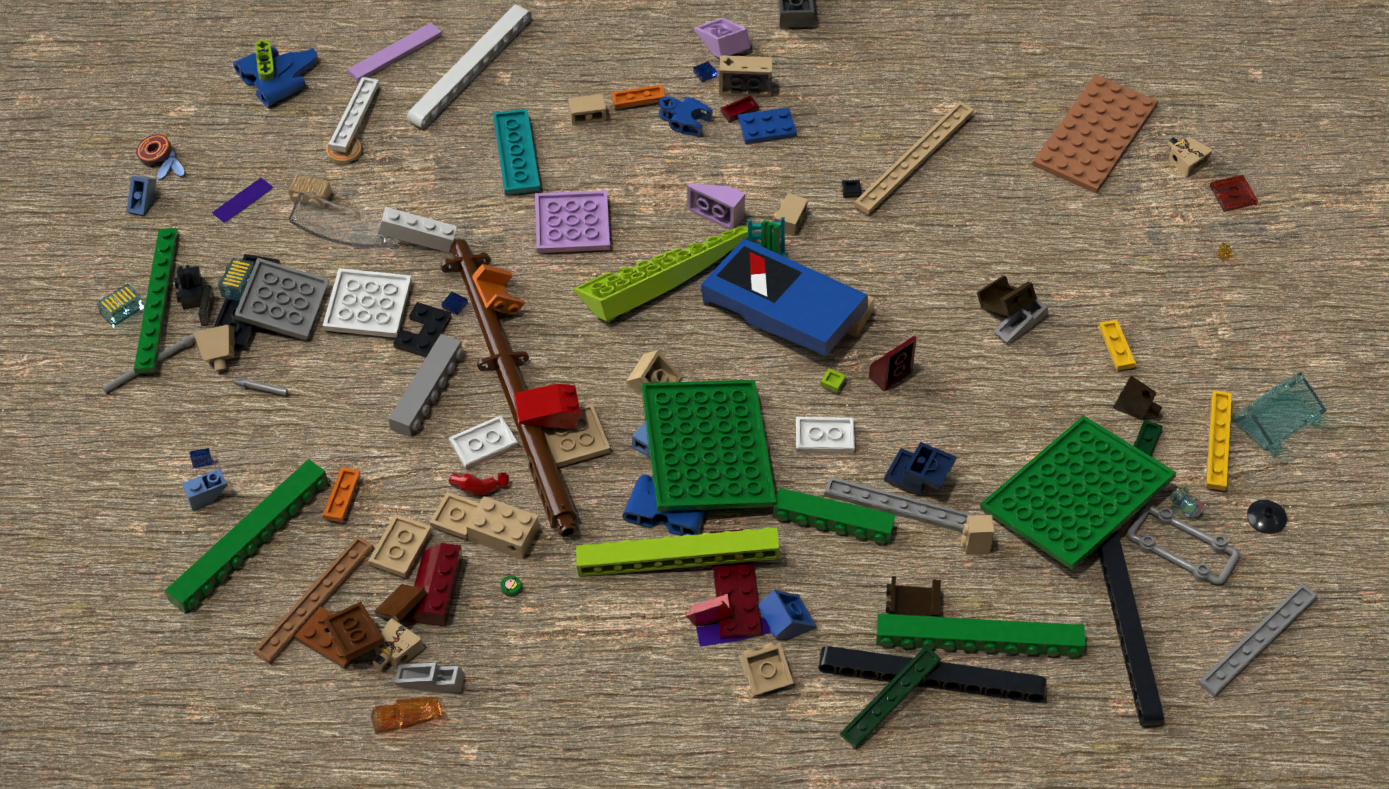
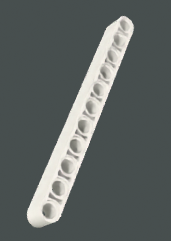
M514 5L410 109L407 121L422 129L426 128L528 24L532 15L531 11Z

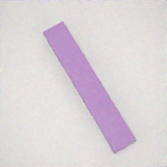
M429 23L348 68V73L359 83L362 77L367 78L441 37V31L432 23Z

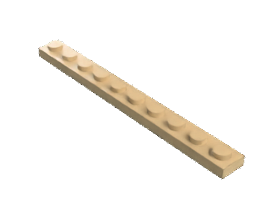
M959 101L854 202V206L869 215L973 115L974 109Z

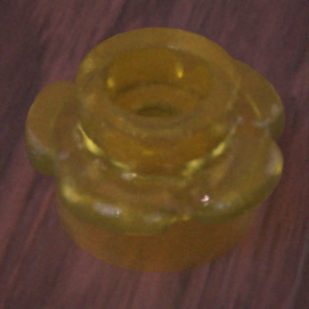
M1223 242L1220 245L1216 255L1221 257V260L1229 258L1232 252L1230 243L1226 244Z

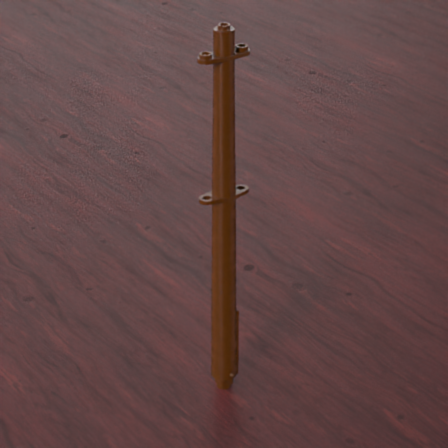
M457 240L451 245L454 259H444L440 267L444 273L461 272L490 353V357L478 361L477 367L480 371L497 372L529 460L528 468L551 528H557L559 535L562 537H570L576 532L574 522L577 515L541 426L518 424L514 393L526 391L527 389L517 366L526 363L529 360V355L525 351H511L496 312L486 309L472 278L473 274L482 264H490V256L487 253L472 255L468 242Z

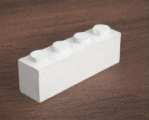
M385 207L378 234L449 253L457 226Z

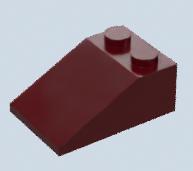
M915 336L871 363L869 378L881 390H887L912 373L917 340Z

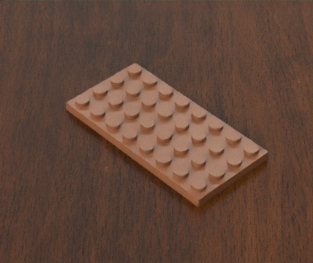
M1095 74L1037 154L1032 165L1097 193L1157 106L1158 100Z

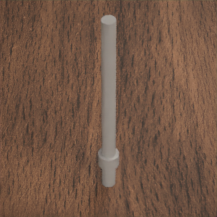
M194 333L189 336L185 335L180 338L179 342L157 354L156 364L180 349L191 346L192 342L196 340ZM133 368L102 388L105 393H108L140 373L135 374Z

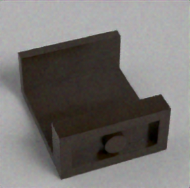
M892 576L891 584H887L886 596H890V601H886L885 613L940 617L941 580L933 579L931 588L896 585V576Z

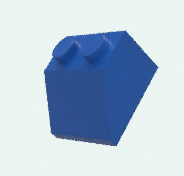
M773 590L758 604L762 617L767 621L771 633L776 638L791 639L817 627L798 594Z

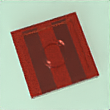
M1244 175L1210 182L1209 187L1223 212L1257 205L1258 200Z

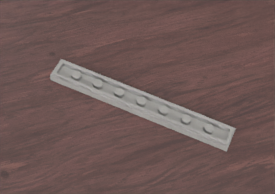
M829 477L824 491V496L962 533L963 524H966L967 516L974 515L834 477Z
M1301 583L1202 677L1198 685L1215 697L1317 599L1318 595Z

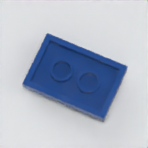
M789 107L738 115V122L745 145L797 137V131Z

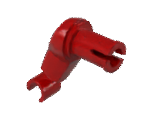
M505 472L498 473V480H495L493 477L479 479L468 473L465 475L452 473L449 476V483L459 486L464 492L484 495L497 490V485L507 486L509 484V475Z

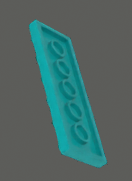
M518 109L493 112L505 195L540 191L528 110Z

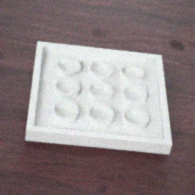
M339 268L323 322V330L396 338L399 333L412 282L411 275Z

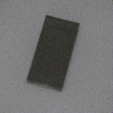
M211 285L204 286L198 313L201 326H208L215 299Z

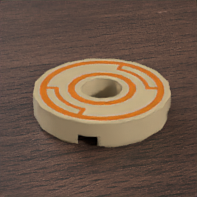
M353 137L347 152L329 150V142L326 145V153L330 161L339 165L350 164L353 160L355 162L361 156L362 147L356 137Z

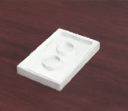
M501 415L449 437V442L465 469L519 447L516 438Z
M796 417V452L854 453V418Z

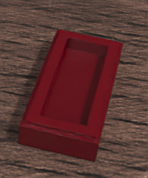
M751 95L721 107V113L729 123L738 120L739 114L759 111V105Z

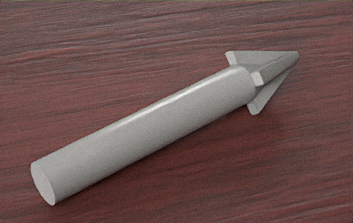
M248 377L232 380L243 389L248 387L284 396L288 394L287 388L247 380Z

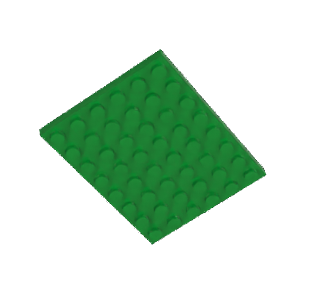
M755 380L641 383L657 511L774 507L776 497Z
M1083 415L980 504V509L992 515L993 518L1073 570L1176 478V472Z

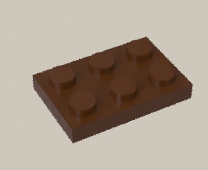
M362 602L324 619L325 625L347 662L385 644L381 633Z

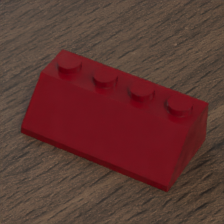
M439 543L423 551L414 586L424 588L427 594L406 615V622L446 627L463 560L461 545Z

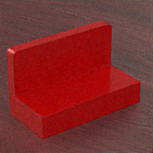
M725 594L691 605V611L686 612V617L695 627L733 615L731 597Z

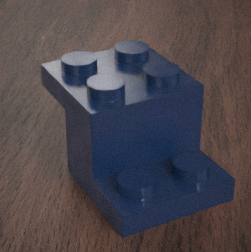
M920 442L914 453L900 448L884 477V481L919 496L926 485L941 490L957 457Z

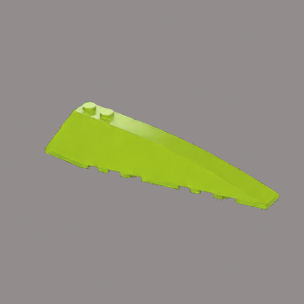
M742 225L722 232L721 237H708L704 243L697 244L694 242L688 244L689 248L681 250L679 247L652 257V261L642 260L636 262L637 266L627 268L625 266L619 268V272L611 274V272L605 273L573 288V290L598 318L612 321L616 316L628 313L631 309L680 285L735 248L743 239L748 237V227Z

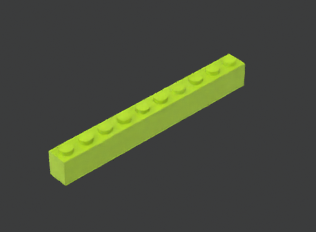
M770 527L756 530L745 529L743 531H724L722 533H704L700 535L687 534L678 537L665 536L655 539L645 538L642 540H624L622 542H603L600 544L576 546V567L579 577L780 559L777 528Z

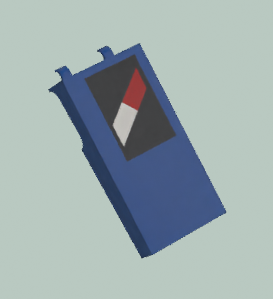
M743 239L705 279L700 289L702 291L703 305H706V302L709 301L735 311L745 318L746 323L825 356L828 355L868 309L867 294L746 239Z

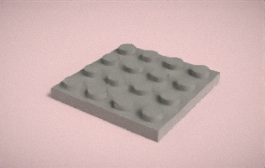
M257 258L235 312L234 319L307 341L329 284V279Z

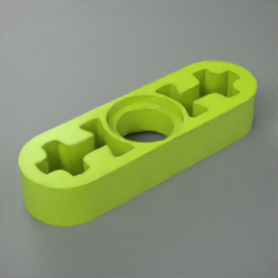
M259 40L255 43L258 75L261 80L268 81L274 77L271 45L267 40ZM264 58L269 59V60L266 61V62L260 61L261 59H264Z

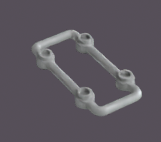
M1151 505L1144 506L1127 531L1128 538L1139 544L1140 551L1143 553L1154 552L1193 573L1194 579L1199 582L1208 580L1216 585L1223 584L1240 557L1238 550L1228 545V541L1224 536L1212 537L1175 518L1172 510L1167 507L1158 509ZM1148 513L1156 516L1158 523L1161 525L1172 524L1211 544L1210 547L1215 553L1226 552L1230 554L1231 557L1219 577L1211 574L1206 564L1194 565L1157 546L1152 536L1140 537L1136 535V531Z

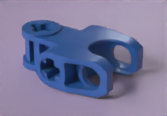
M665 96L659 101V117L669 121L671 129L682 134L700 136L703 126L695 120L708 121L712 118L713 110L691 97H686L683 101H680L673 97Z

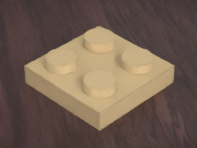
M446 492L430 520V526L467 539L466 527L480 503Z

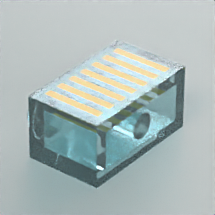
M232 258L230 264H227L224 276L218 282L221 297L237 301L241 300L254 268V262Z
M128 283L97 302L100 315L112 327L144 308L141 296Z

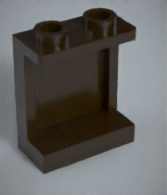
M1001 276L977 292L982 309L1009 317L1037 299L1032 282L1027 281L1019 287L1009 285L1006 276Z

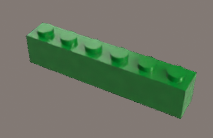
M779 488L776 504L773 507V518L780 521L794 522L801 526H811L819 530H828L840 535H850L858 539H867L879 544L884 543L888 545L896 514L783 488Z

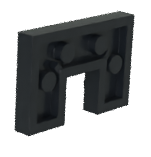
M417 302L409 318L411 321L424 324L419 334H415L401 329L393 345L394 348L426 358L451 319V312Z

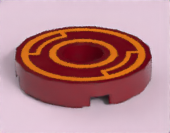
M155 134L145 138L138 145L136 155L141 163L155 165V162H162L169 156L172 146L166 136Z

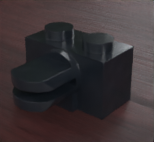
M186 265L185 269L182 266H178L177 278H174L175 287L179 289V292H176L178 303H182L183 310L206 306L199 266L190 268V265Z

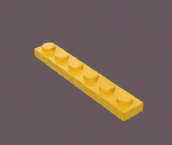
M1215 390L1211 394L1206 488L1225 491L1228 475L1232 393Z

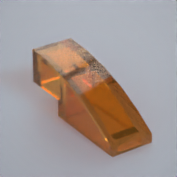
M436 696L396 700L394 705L374 706L371 719L375 733H382L416 726L441 717L442 714Z

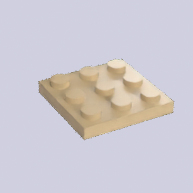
M593 404L580 407L581 414L575 429L541 426L557 467L611 452Z

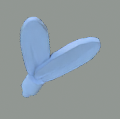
M173 149L158 171L157 176L159 180L165 178L171 168L177 176L183 177L185 175L182 165L175 158Z

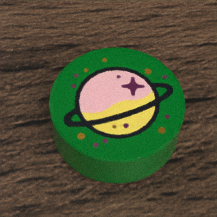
M516 576L503 578L501 581L502 593L509 597L518 595L521 591L520 579Z

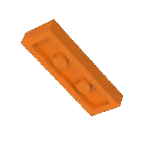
M662 84L611 92L615 109L658 103L662 97H665Z
M341 467L323 513L325 520L343 523L361 476L360 470Z

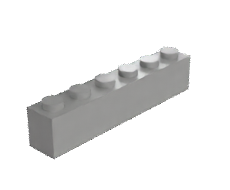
M443 334L439 336L388 418L390 430L411 437L414 431L419 429L422 418L427 416L430 405L436 401L438 392L441 388H444L447 377L454 372L455 364L463 356L464 350L460 340Z

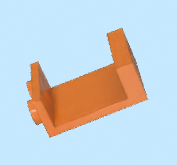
M482 264L473 274L472 278L486 309L515 316L524 306V300L509 297L505 285L513 277L511 271Z

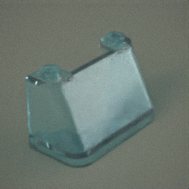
M1302 372L1280 382L1235 413L1231 418L1238 427L1266 452L1271 451L1273 453L1282 447L1283 439L1310 421L1312 424L1322 419L1321 415L1327 410Z

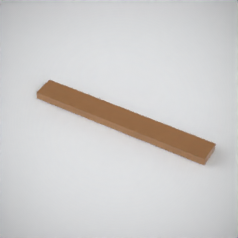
M357 535L253 651L254 655L271 664L295 638V635L316 610L329 600L374 549L373 544Z

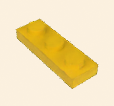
M1118 320L1100 322L1098 328L1116 370L1135 368L1136 362Z

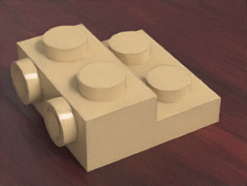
M774 642L763 645V649L755 651V648L743 651V655L739 657L753 696L794 683L781 643L775 645Z

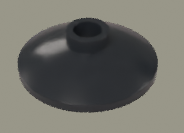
M1258 500L1249 506L1247 520L1255 530L1265 534H1274L1280 532L1285 527L1287 515L1278 503L1271 500Z

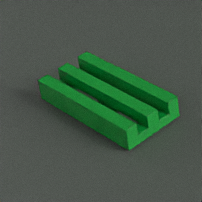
M764 220L761 222V246L772 251L773 242V252L780 255V225Z

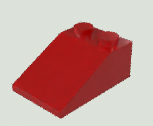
M556 383L514 393L518 424L575 429L581 414L575 385Z

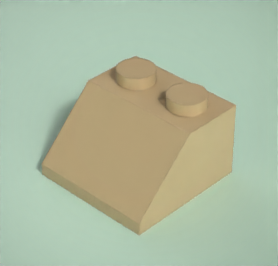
M656 350L643 354L626 382L639 395H642L641 383L678 382L682 375Z

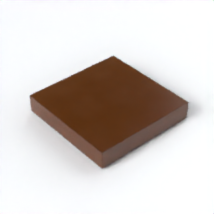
M401 584L374 612L378 617L401 621L426 596L427 592L424 588Z

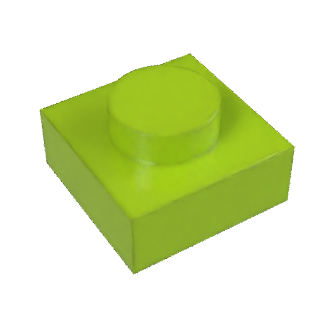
M828 368L820 382V386L838 393L846 380V375Z

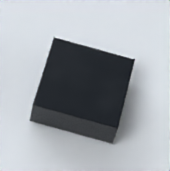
M842 180L843 198L861 196L860 180Z

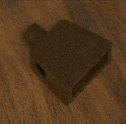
M1130 376L1118 396L1113 409L1137 419H1143L1146 412L1157 417L1162 406L1153 402L1156 396V392L1135 377Z

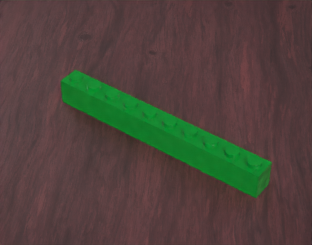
M309 459L304 462L165 590L168 601L185 614L194 609L202 598L209 595L215 586L223 582L229 573L238 568L243 560L252 555L257 547L266 542L277 529H280L291 516H294L305 503H308L319 490L326 486L328 483L326 471Z
M877 614L876 646L886 648L895 646L906 649L928 646L930 649H944L946 651L1005 652L1007 654H1042L1052 657L1060 655L1076 658L1083 657L1085 650V625Z

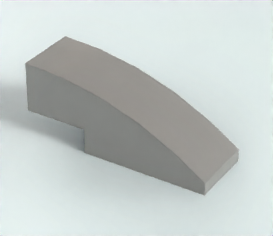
M1036 299L1010 317L1008 316L994 330V333L1008 344L1039 323L1049 314L1048 308Z
M436 662L398 665L394 683L398 686L423 691L461 692L465 673L459 666L439 667Z

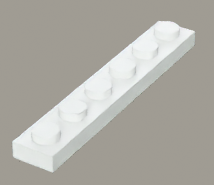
M361 78L329 142V150L347 152L379 86L378 79Z

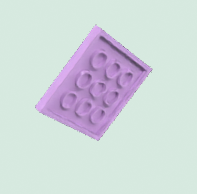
M607 190L535 193L537 253L610 250Z

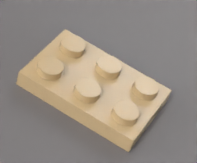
M395 514L368 560L369 565L406 578L432 531L431 526Z

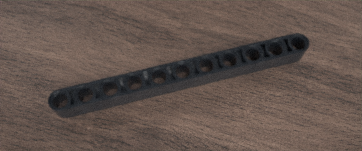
M1116 530L1097 548L1139 723L1141 726L1163 725V709L1119 534Z
M825 646L820 651L818 669L826 674L890 682L913 658ZM940 662L917 686L1041 703L1046 700L1047 679L1039 675Z

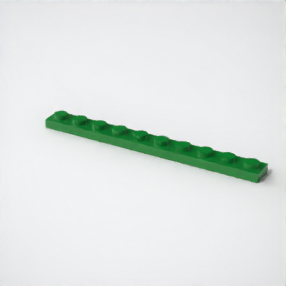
M177 228L158 230L134 363L135 374L155 372L178 238Z

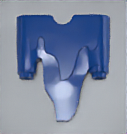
M271 47L274 77L268 81L259 78L256 52L234 61L233 66L238 76L246 85H254L258 89L256 96L266 107H270L304 88L306 83L301 75L312 68L318 61L317 52L313 48L302 52H289L279 55L276 47ZM264 58V59H261L260 61L266 62V61H268L269 59Z
M643 474L638 478L622 517L628 523L647 528H653L657 524H664L667 526L669 533L679 536L687 534L698 535L706 509L657 511L652 477Z

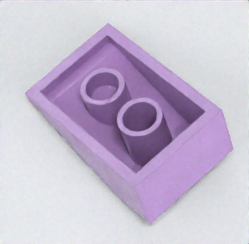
M720 18L694 28L696 34L712 54L719 58L720 55L740 54L745 52L746 49L751 48L747 28L725 18Z
M689 183L687 185V210L731 230L736 228L744 219L745 193L730 186Z

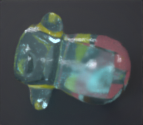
M1187 487L1178 488L1170 497V501L1173 503L1172 511H1176L1180 507L1189 518H1196L1202 513V502L1193 495H1189Z

